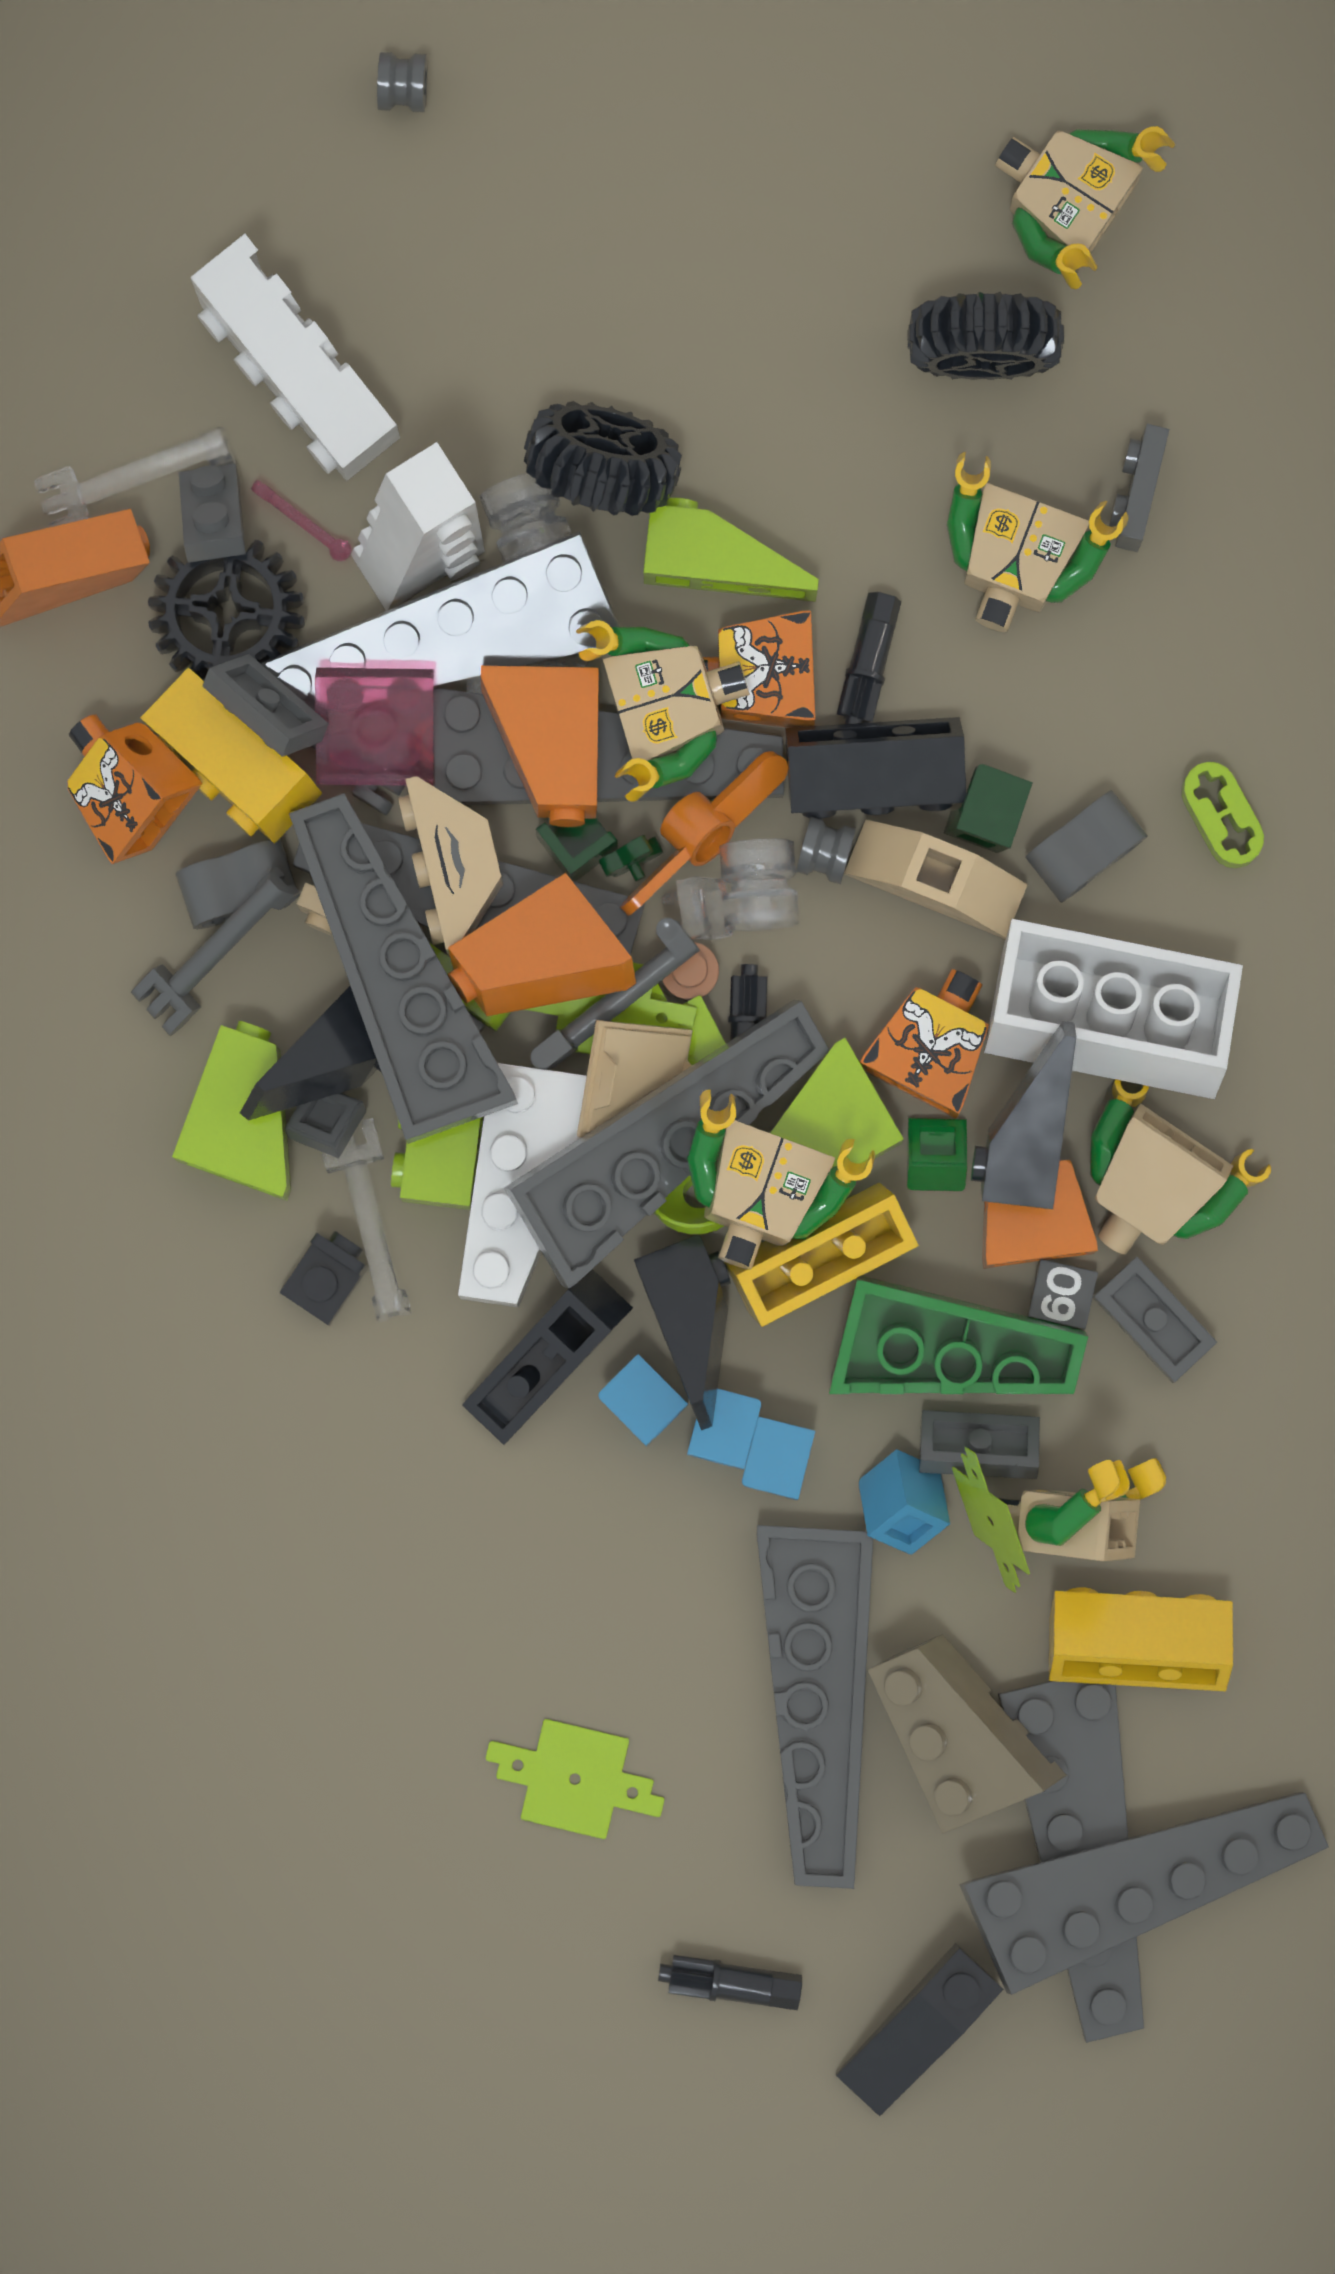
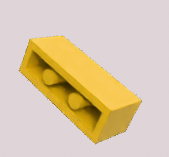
M188 667L140 718L179 759L193 770L192 772L203 783L198 789L210 801H213L220 794L232 805L226 814L246 834L252 837L257 830H260L275 844L293 825L289 813L311 806L321 796L322 792L308 774L287 755L282 757L274 749L268 747L254 731L238 717L226 710L221 702L202 687L204 681Z
M879 1182L846 1199L837 1214L807 1238H792L789 1243L783 1246L767 1241L762 1242L752 1269H744L724 1262L748 1313L763 1327L919 1245L895 1195Z
M1076 1587L1067 1591L1054 1592L1049 1617V1681L1226 1692L1233 1668V1601L1216 1600L1214 1597L1204 1594L1189 1595L1185 1598L1157 1597L1154 1593L1148 1591H1132L1125 1595L1105 1594L1086 1587Z

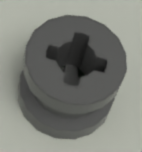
M380 52L377 77L378 110L390 111L395 105L408 106L412 112H425L427 54L415 53L410 59H399L392 52Z
M811 816L796 872L808 875L816 871L825 874L830 882L841 884L856 828L844 825L839 829L826 826L823 819Z

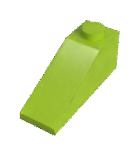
M669 498L666 506L658 507L656 512L650 513L643 572L644 584L816 602L818 578L710 510L698 509V502L684 498Z

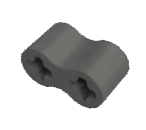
M1110 790L1070 822L1046 838L1028 853L1025 858L1057 899L1063 903L1132 851L1148 835L1116 794Z
M281 839L275 844L271 840L258 842L220 857L194 863L176 872L193 929H205L223 924L255 892L257 883L272 868L278 867L284 873L285 877L282 881L287 886L294 884L296 887Z

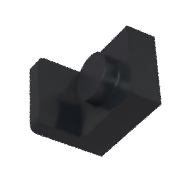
M336 1231L332 1233L328 1240L316 1232L310 1241L312 1245L279 1292L328 1326L331 1325L368 1270L365 1264L357 1260L363 1249Z

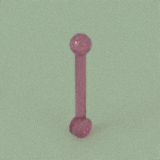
M258 479L255 481L250 489L329 548V554L334 560L342 562L350 557L351 546L348 541L333 538L278 496Z

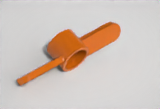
M764 752L712 802L701 792L690 793L678 801L668 812L660 828L661 835L677 850L625 899L620 908L628 916L631 915L687 861L694 866H702L714 859L729 843L735 828L784 781L788 773L787 761L776 752Z

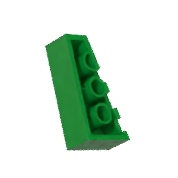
M860 1276L856 1279L829 1394H1074L1088 1335L1084 1330Z

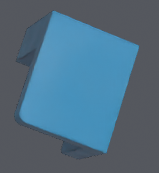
M639 1354L598 1395L599 1399L646 1447L688 1406V1403Z
M717 1389L713 1426L701 1431L696 1419L687 1455L744 1470L761 1408L760 1400Z
M758 1416L742 1484L745 1487L798 1500L815 1431Z
M896 1449L859 1480V1490L867 1535L912 1555L949 1526L950 1519L941 1474L920 1473V1459Z

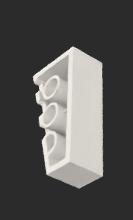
M243 234L190 277L203 308V311L197 317L218 343L227 337L240 354L233 360L254 386L263 381L273 392L276 398L270 404L282 421L291 430L300 425L313 440L307 446V449L322 469L329 474L336 468L343 478L348 481L400 439L397 424L351 366L346 362L340 365L335 359L338 355L337 351L316 322H313L310 318L304 322L298 315L301 309L292 297V292L278 274H272L267 277L263 273L256 255L258 249L247 235Z
M437 442L385 474L375 497L377 506L369 511L366 518L371 526L361 530L358 537L361 544L353 548L351 556L387 611L397 607L447 575L451 581L466 575L479 565L480 561L477 556L484 553L485 550L476 502Z
M498 1063L516 1096L518 1104L484 1116L458 1296L463 1300L519 1307L541 1255V1250L504 1188L582 1138L577 1136L587 1076Z

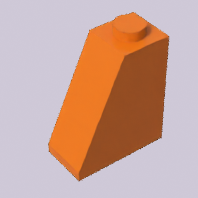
M122 510L2 538L0 541V627L132 582L150 563L148 559L150 556V545L147 534L140 525L137 526L132 510Z
M481 666V692L537 817L549 818L551 825L559 827L582 826L585 824V819H596L599 668Z
M566 873L448 947L453 971L448 973L451 983L465 1003H469L474 999L486 1016L625 991L636 984L632 957Z

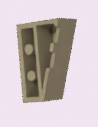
M943 1634L893 1655L868 1669L942 1834L1044 1792L1067 1776L1055 1761L1050 1764L1028 1739L1027 1735L1029 1732L1019 1720L1012 1721L990 1696L989 1693L992 1690Z

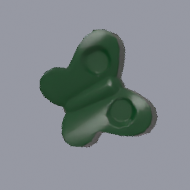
M641 835L616 851L602 857L598 862L606 877L613 875L615 878L630 871L635 882L646 877L640 865L660 856L664 852L656 836L647 840L645 835Z

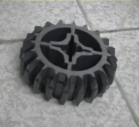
M980 291L977 294L968 295L958 293L953 297L940 296L935 301L928 300L912 310L907 331V348L910 349L911 363L925 373H931L936 377L949 376L952 380L958 378L970 380L1005 378L1012 380L1014 377H1030L1035 373H1044L1060 363L1064 344V325H1062L1061 311L1056 309L1054 304L1049 301H1043L1038 297H1024L1021 293L1008 295L1002 294L1001 291L995 294H984Z
M574 401L567 402L566 406L553 404L550 405L549 409L539 411L537 418L532 423L531 430L527 433L524 445L526 450L524 462L527 464L526 472L536 479L535 483L538 486L551 489V494L555 498L564 497L570 500L573 506L580 504L590 507L593 512L597 509L604 510L613 516L619 512H625L631 516L639 515L640 511L652 513L656 512L658 507L666 506L679 480L681 472L679 465L682 455L678 452L679 445L669 438V433L664 429L654 428L653 422L650 420H641L634 417L632 412L624 413L615 410L613 406L609 408L599 407L593 402L587 405H580Z
M255 540L249 546L246 554L190 562L185 565L178 557L172 555L168 558L167 563L176 576L172 579L166 575L158 574L154 579L156 586L168 594L167 596L155 595L148 599L150 609L165 614L149 620L148 624L152 633H167L156 643V648L160 654H169L177 650L169 663L172 670L179 672L184 670L190 663H193L190 669L203 680L209 668L250 654L261 664L263 661L278 657L281 654L277 651L279 646L288 650L299 646L297 638L285 630L304 628V617L298 613L288 611L305 603L302 592H285L294 586L297 582V577L293 570L284 571L276 575L284 562L278 552L269 555L261 562L265 547L263 542ZM223 570V572H220L217 586L211 592L201 595L191 594L190 599L185 598L192 586L201 578L210 573ZM241 571L255 576L268 587L273 597V609L261 608L259 602H252L242 597ZM231 594L234 606L240 614L236 619L231 616L232 622L224 624L223 632L214 609L218 606L223 610L221 603L229 601V595ZM180 616L192 617L195 622L208 625L211 628L212 654L199 650L184 637ZM263 626L269 627L265 635L253 647L244 652L230 655V652L234 651L236 639L242 633L248 630H262Z

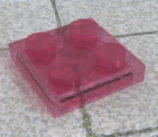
M316 667L315 712L329 723L322 742L316 744V784L407 786L405 779L417 776L433 786L434 669Z

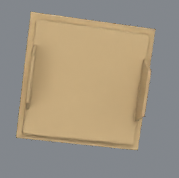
M596 1020L577 1136H585L691 1067L692 1065L687 1060L693 1030Z

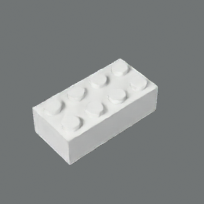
M1012 919L1002 950L984 1053L1034 1063L1062 1021L1073 1022L1077 1038L1072 1071L1215 1099L1227 1070L1243 965Z

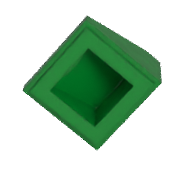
M908 1118L907 1188L919 1191H963L966 1186L967 1119Z

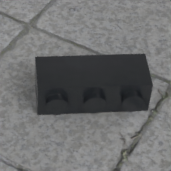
M960 717L785 728L788 794L791 813H802L807 818L812 816L822 819L834 816L839 810L860 809L864 814L883 815L894 811L895 807L918 806L925 811H943L951 808L953 803H963L966 795L965 741Z

